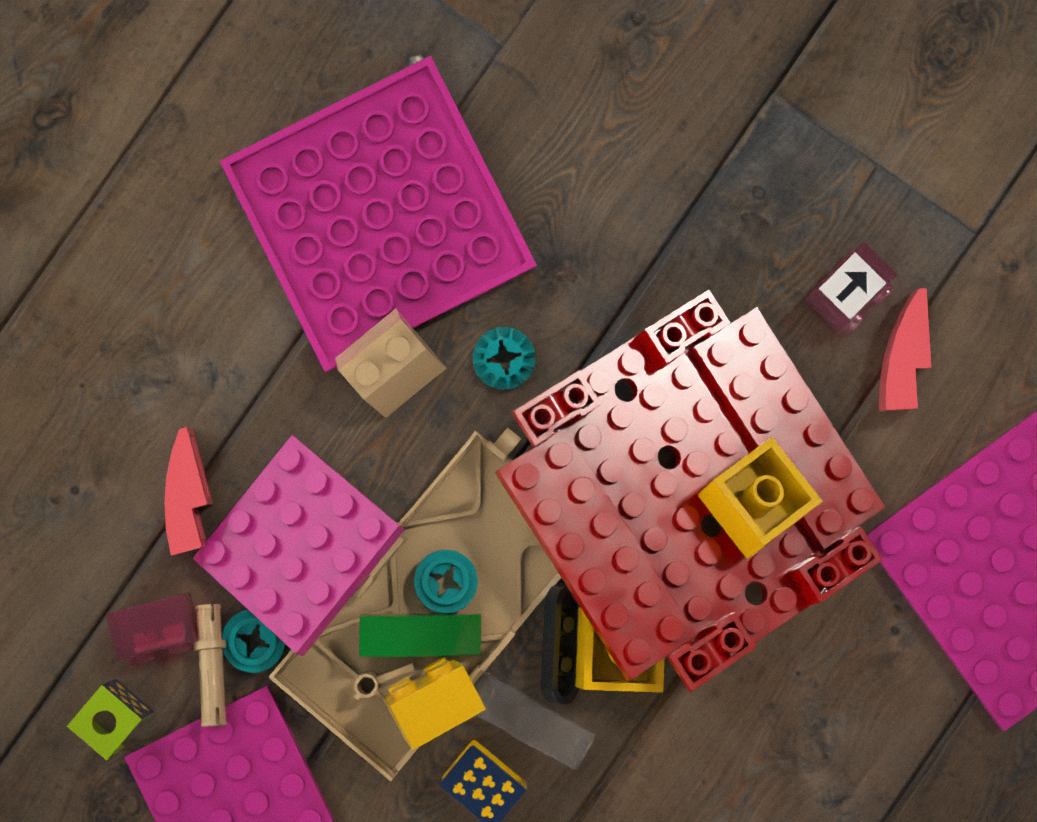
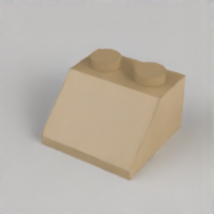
M397 308L335 358L338 371L359 395L385 418L447 369Z

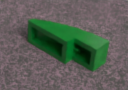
M402 613L361 614L359 616V657H424L481 654V614Z

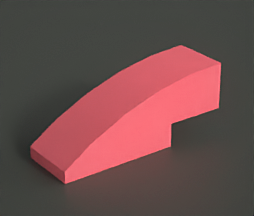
M920 288L911 292L889 336L882 362L879 384V412L918 409L916 371L932 368L927 288Z
M189 427L181 428L178 431L171 451L166 476L164 507L166 533L171 556L205 547L207 540L198 508L213 504L194 429Z

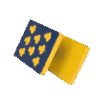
M472 740L443 774L440 783L441 788L482 822H501L527 790V782L477 740Z

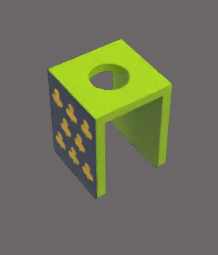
M114 679L99 687L67 727L107 761L123 750L124 746L122 743L139 723L151 717L154 711L119 680ZM103 710L109 711L115 716L116 727L114 731L108 733L94 721V717L98 712Z

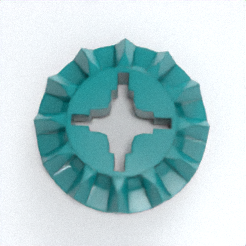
M497 327L484 333L475 345L473 351L474 369L478 377L492 388L500 390L516 388L522 385L533 372L535 366L534 347L529 338L517 329ZM502 341L508 353H521V356L510 361L509 375H505V370L502 369L500 363H487V360L493 359L494 356L499 354V342Z
M439 550L429 554L420 562L414 576V587L419 600L430 610L445 614L464 609L474 598L478 586L477 572L472 562L463 554L453 550ZM451 566H454L453 581L462 590L448 588L441 598L437 597L439 594V583L430 574L444 576Z
M248 609L234 615L227 622L222 633V640H226V649H223L225 657L235 668L244 672L257 673L265 671L275 665L284 652L285 643ZM259 624L261 625L259 628V638L264 640L265 643L270 644V646H258L248 657L249 643L244 641V638L239 637L238 634L250 635L254 632V629H257Z

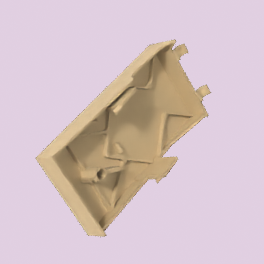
M508 427L494 444L474 431L455 457L398 522L405 529L404 532L306 654L300 656L291 649L269 676L274 683L389 781L393 780L395 775L418 748L413 750L405 741L383 697L390 694L388 687L406 677H410L411 681L418 679L426 674L423 669L424 667L443 657L447 661L454 659L462 664L474 684L515 636L517 629L543 600L549 589L555 586L561 579L553 563L495 474L497 470L513 461L508 455L521 440ZM439 550H453L463 554L472 562L478 577L476 594L464 609L450 614H481V654L424 657H359V616L361 614L439 613L430 610L419 600L414 587L416 569L426 556ZM451 566L444 576L430 574L439 583V594L437 597L441 598L448 588L462 590L453 581L454 566Z

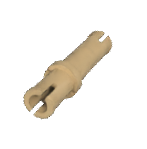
M221 604L195 606L198 641L194 642V651H198L201 727L227 725L222 649H226V640H222Z

